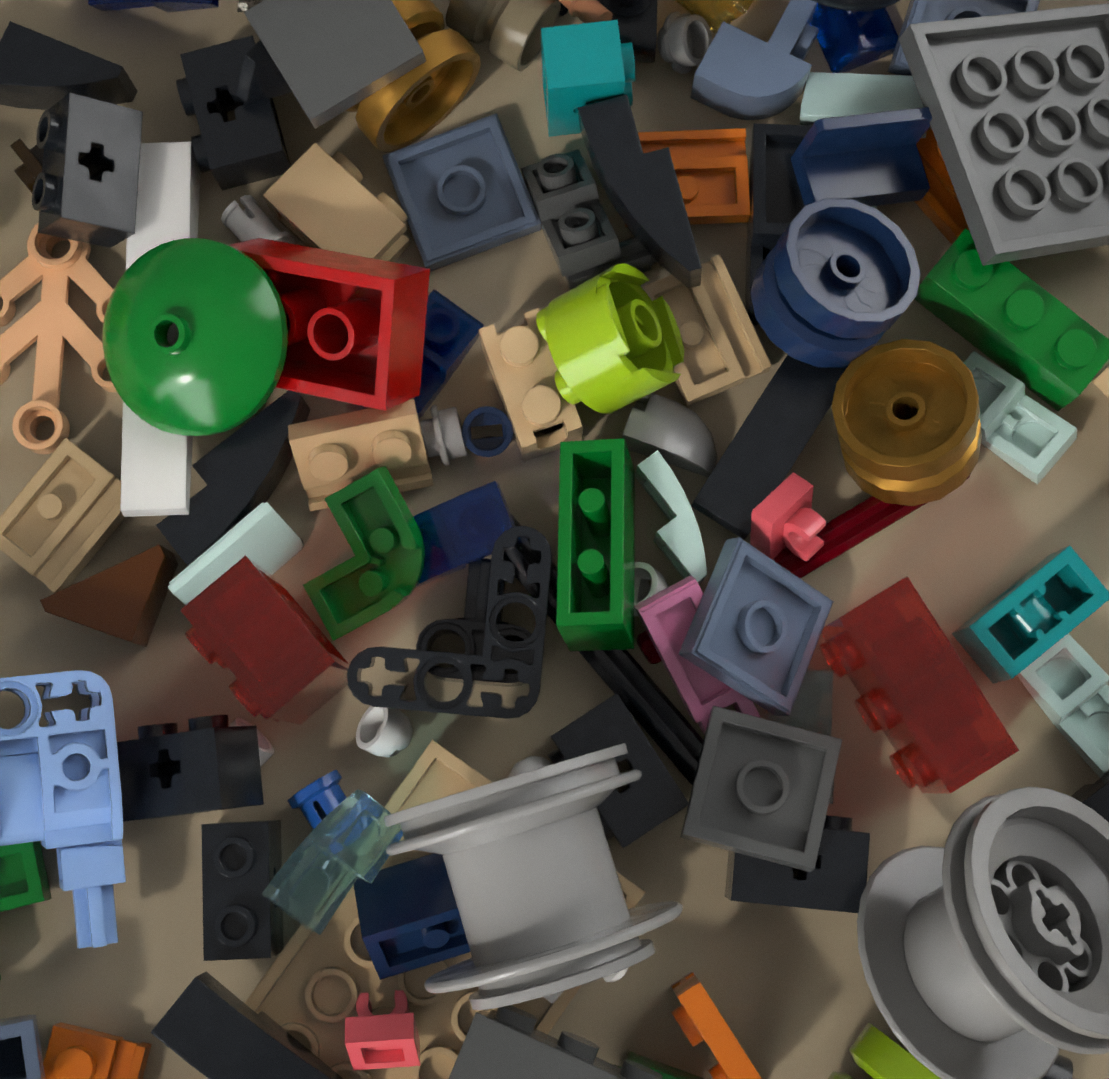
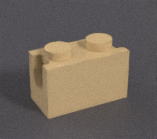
M316 142L263 194L272 215L307 247L394 262L411 245L410 239L403 234L407 230L404 222L408 219L404 210L384 192L375 197L359 183L364 177L345 155L336 151L331 157Z
M539 308L524 313V323L520 326L511 327L505 332L497 333L494 324L478 329L484 356L505 413L512 424L513 435L523 462L559 450L560 442L582 441L583 426L575 404L568 403L561 396L555 384V372L558 369L552 358L548 343L537 327L536 316L540 311ZM560 423L563 425L562 428L553 433L540 437L534 436V433Z

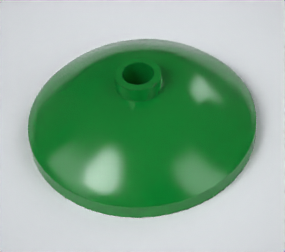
M184 238L163 243L143 254L125 271L116 284L104 317L103 352L106 367L116 391L125 404L142 420L151 426L172 434L183 436L215 435L237 427L248 420L265 404L274 391L283 371L287 354L288 329L286 315L279 293L269 276L245 253L227 244L209 239ZM175 323L179 336L176 343L171 346L167 340V332L169 327Z

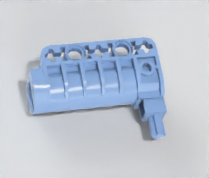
M84 670L0 678V692L9 691L18 695L23 701L25 708L24 716L19 724L10 729L0 727V846L41 841L45 849L56 848L59 886L63 891L72 890L77 948H97L107 946V944L118 943L113 884L126 882L122 845V792L113 697L110 687L101 676ZM73 684L76 685V691L79 695H89L90 707L79 710L78 721H76L73 710H55L44 712L43 715L47 721V726H39L42 703L35 686L44 687L42 700L71 694Z

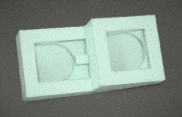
M973 351L963 363L972 372L979 395L981 443L1038 485L1077 439V428L1025 395V383Z
M657 450L637 465L635 478L670 521L656 532L653 541L683 579L691 575L700 584L707 576L701 533L693 509L682 486L668 463Z
M1068 633L1017 676L1060 733L1101 778L1109 771V686L1107 685L1109 675Z

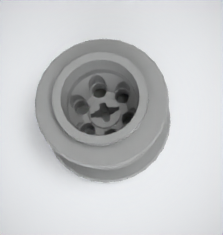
M625 743L384 816L386 827L400 823L405 839L388 845L386 848L387 854L392 856L411 850H418L443 856L472 956L470 959L443 969L429 977L424 983L426 991L430 993H446L478 986V991L469 996L471 1007L473 1010H488L530 1001L592 982L633 966L655 953L653 941L650 939H639L638 936L673 921L680 916L683 906L678 902L668 901L627 908L597 809L616 788L637 781L642 776V772L638 769L620 774L615 757L628 753Z
M1024 787L1009 790L1003 794L988 796L965 809L953 824L945 848L917 846L901 850L884 860L869 877L860 899L857 918L858 950L865 979L878 1009L895 1036L914 1058L941 1079H1042L1054 1064L1060 1049L1078 1054H1105L1109 1052V822L1092 808L1069 795L1048 788Z

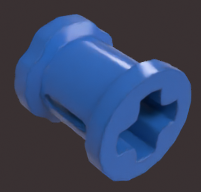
M337 769L315 780L287 800L292 809L300 808L320 841L316 849L321 856L336 849L371 825L366 816H358L339 785L342 776Z

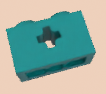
M618 20L541 28L542 84L549 137L581 133L578 107L623 95L628 96L630 106H633L632 82H635L632 42H620Z
M1069 545L1044 558L954 631L952 635L992 683L1010 680L1109 600V591Z

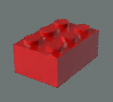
M263 238L229 245L248 255L266 272L278 291L284 307L288 329V346L283 371L276 388L384 411L420 395L430 269Z

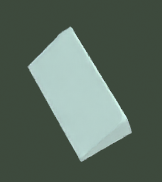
M810 72L801 103L800 123L801 125L812 126L816 120L822 118L923 108L924 106L912 75ZM926 132L921 138H926Z
M262 502L169 582L168 589L204 623L210 626L215 625L301 551L304 546L303 541L267 502Z

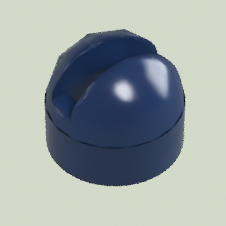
M484 406L477 408L469 413L463 422V441L467 448L478 456L493 457L505 451L512 440L513 429L508 416L495 407ZM502 424L503 436H486L472 439L471 427Z

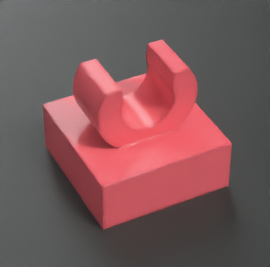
M793 472L758 504L751 514L750 545L772 560L785 547L804 561H808L824 546V541L816 535L826 526V521L821 515L812 510L814 485Z
M395 990V1007L390 1014L373 1015L371 1000L367 992L360 993L357 998L356 1011L358 1016L345 1017V1046L353 1071L420 1066L419 1033L414 1012L410 1013L407 996L403 990Z

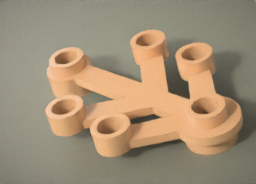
M37 223L27 241L28 257L0 280V298L3 299V306L0 310V327L7 325L14 318L16 313L14 301L42 280L41 301L0 335V385L10 375V363L37 340L32 401L18 409L13 418L12 428L15 438L21 445L37 454H51L65 438L68 439L70 433L69 421L66 415L59 410L65 339L89 364L94 381L108 392H117L112 381H104L103 379L106 363L102 341L68 305L70 278L97 304L96 314L103 324L107 305L114 289L88 262L91 244L38 233ZM60 241L70 242V249L66 255L61 258L52 257V248L56 243ZM46 420H52L55 425L53 435L46 440H38L36 430L39 424Z

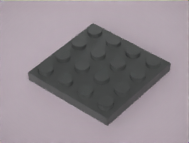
M1109 3L910 24L898 39L924 107H929L933 119L929 123L982 265L1109 245Z

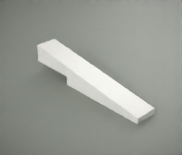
M191 141L141 143L135 234L128 237L126 242V270L143 254L163 243L198 237L201 171ZM175 323L169 327L167 332V340L171 346L176 343L179 336ZM124 401L120 511L124 517L189 515L193 436L172 434L151 426L137 416Z

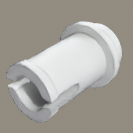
M251 195L240 197V202L245 207L244 211L234 200L222 214V223L234 233L240 242L256 238L291 244L295 242L294 237L289 232H280Z

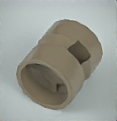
M451 0L445 18L446 26L459 32L475 44H480L485 40L489 41V53L514 69L523 71L541 51V28L555 26L561 9V3L558 0Z

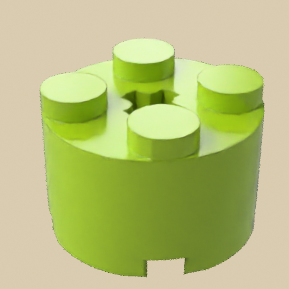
M620 263L556 297L547 307L537 313V327L543 338L547 341L552 358L558 369L555 372L556 387L561 396L572 405L582 401L589 408L599 413H613L677 381L681 375L674 373V366L684 362L683 341L674 315L663 296L653 301L641 287L642 284L650 280L640 270L629 264Z

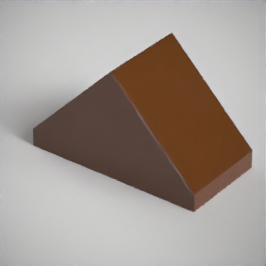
M158 544L41 599L40 602L47 613L147 647L167 595L169 582L173 579L178 562L173 552Z

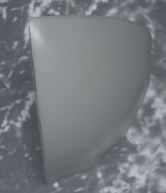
M654 393L636 401L622 434L628 450L648 457L658 450L668 464L709 477L717 464L718 456L712 433L698 414L674 400Z

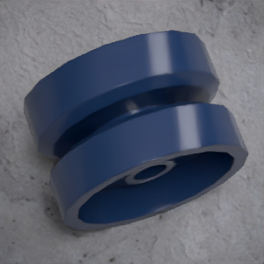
M824 198L804 206L777 241V245L756 270L750 295L757 321L770 341L793 359L818 368H843L863 353L872 349L886 330L890 329L917 296L921 272L913 246L900 227L882 212L853 199Z

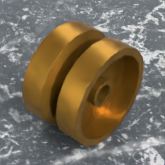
M391 0L422 48L426 62L346 110L357 112L355 119L358 128L379 151L389 153L402 149L431 131L462 101L474 84L480 70V55L459 32L450 28L444 30L443 14L430 0Z
M900 339L876 345L851 361L837 381L831 407L846 471L862 491L885 503L916 506L940 500L964 484L978 463L982 441L979 419L980 406L979 395L972 372L954 352L930 341Z

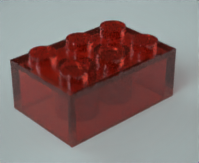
M246 555L180 610L193 625L185 632L188 640L210 664L217 662L222 668L226 669L228 667L237 679L229 685V688L254 717L260 714L266 720L273 718L276 722L282 720L301 725L348 685L347 671L350 664L282 583Z
M908 576L823 627L821 634L826 641L819 646L825 660L839 678L847 674L860 694V697L854 700L859 714L874 733L882 730L896 751L889 756V759L895 771L908 788L912 789L918 786L922 793L951 794L1019 751Z

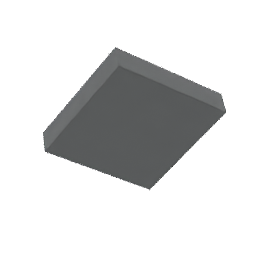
M263 0L244 12L315 129L426 62L422 48L391 0Z
M713 706L709 714L680 838L808 872L813 871L816 866L842 739Z

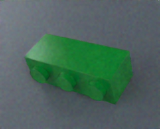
M966 228L918 287L917 296L914 298V300L1006 372L1025 383L1029 390L1056 411H1060L1076 399L1109 359V339L1013 264L1003 262L983 266L971 233Z
M625 438L560 442L556 626L569 651L634 649L635 469Z

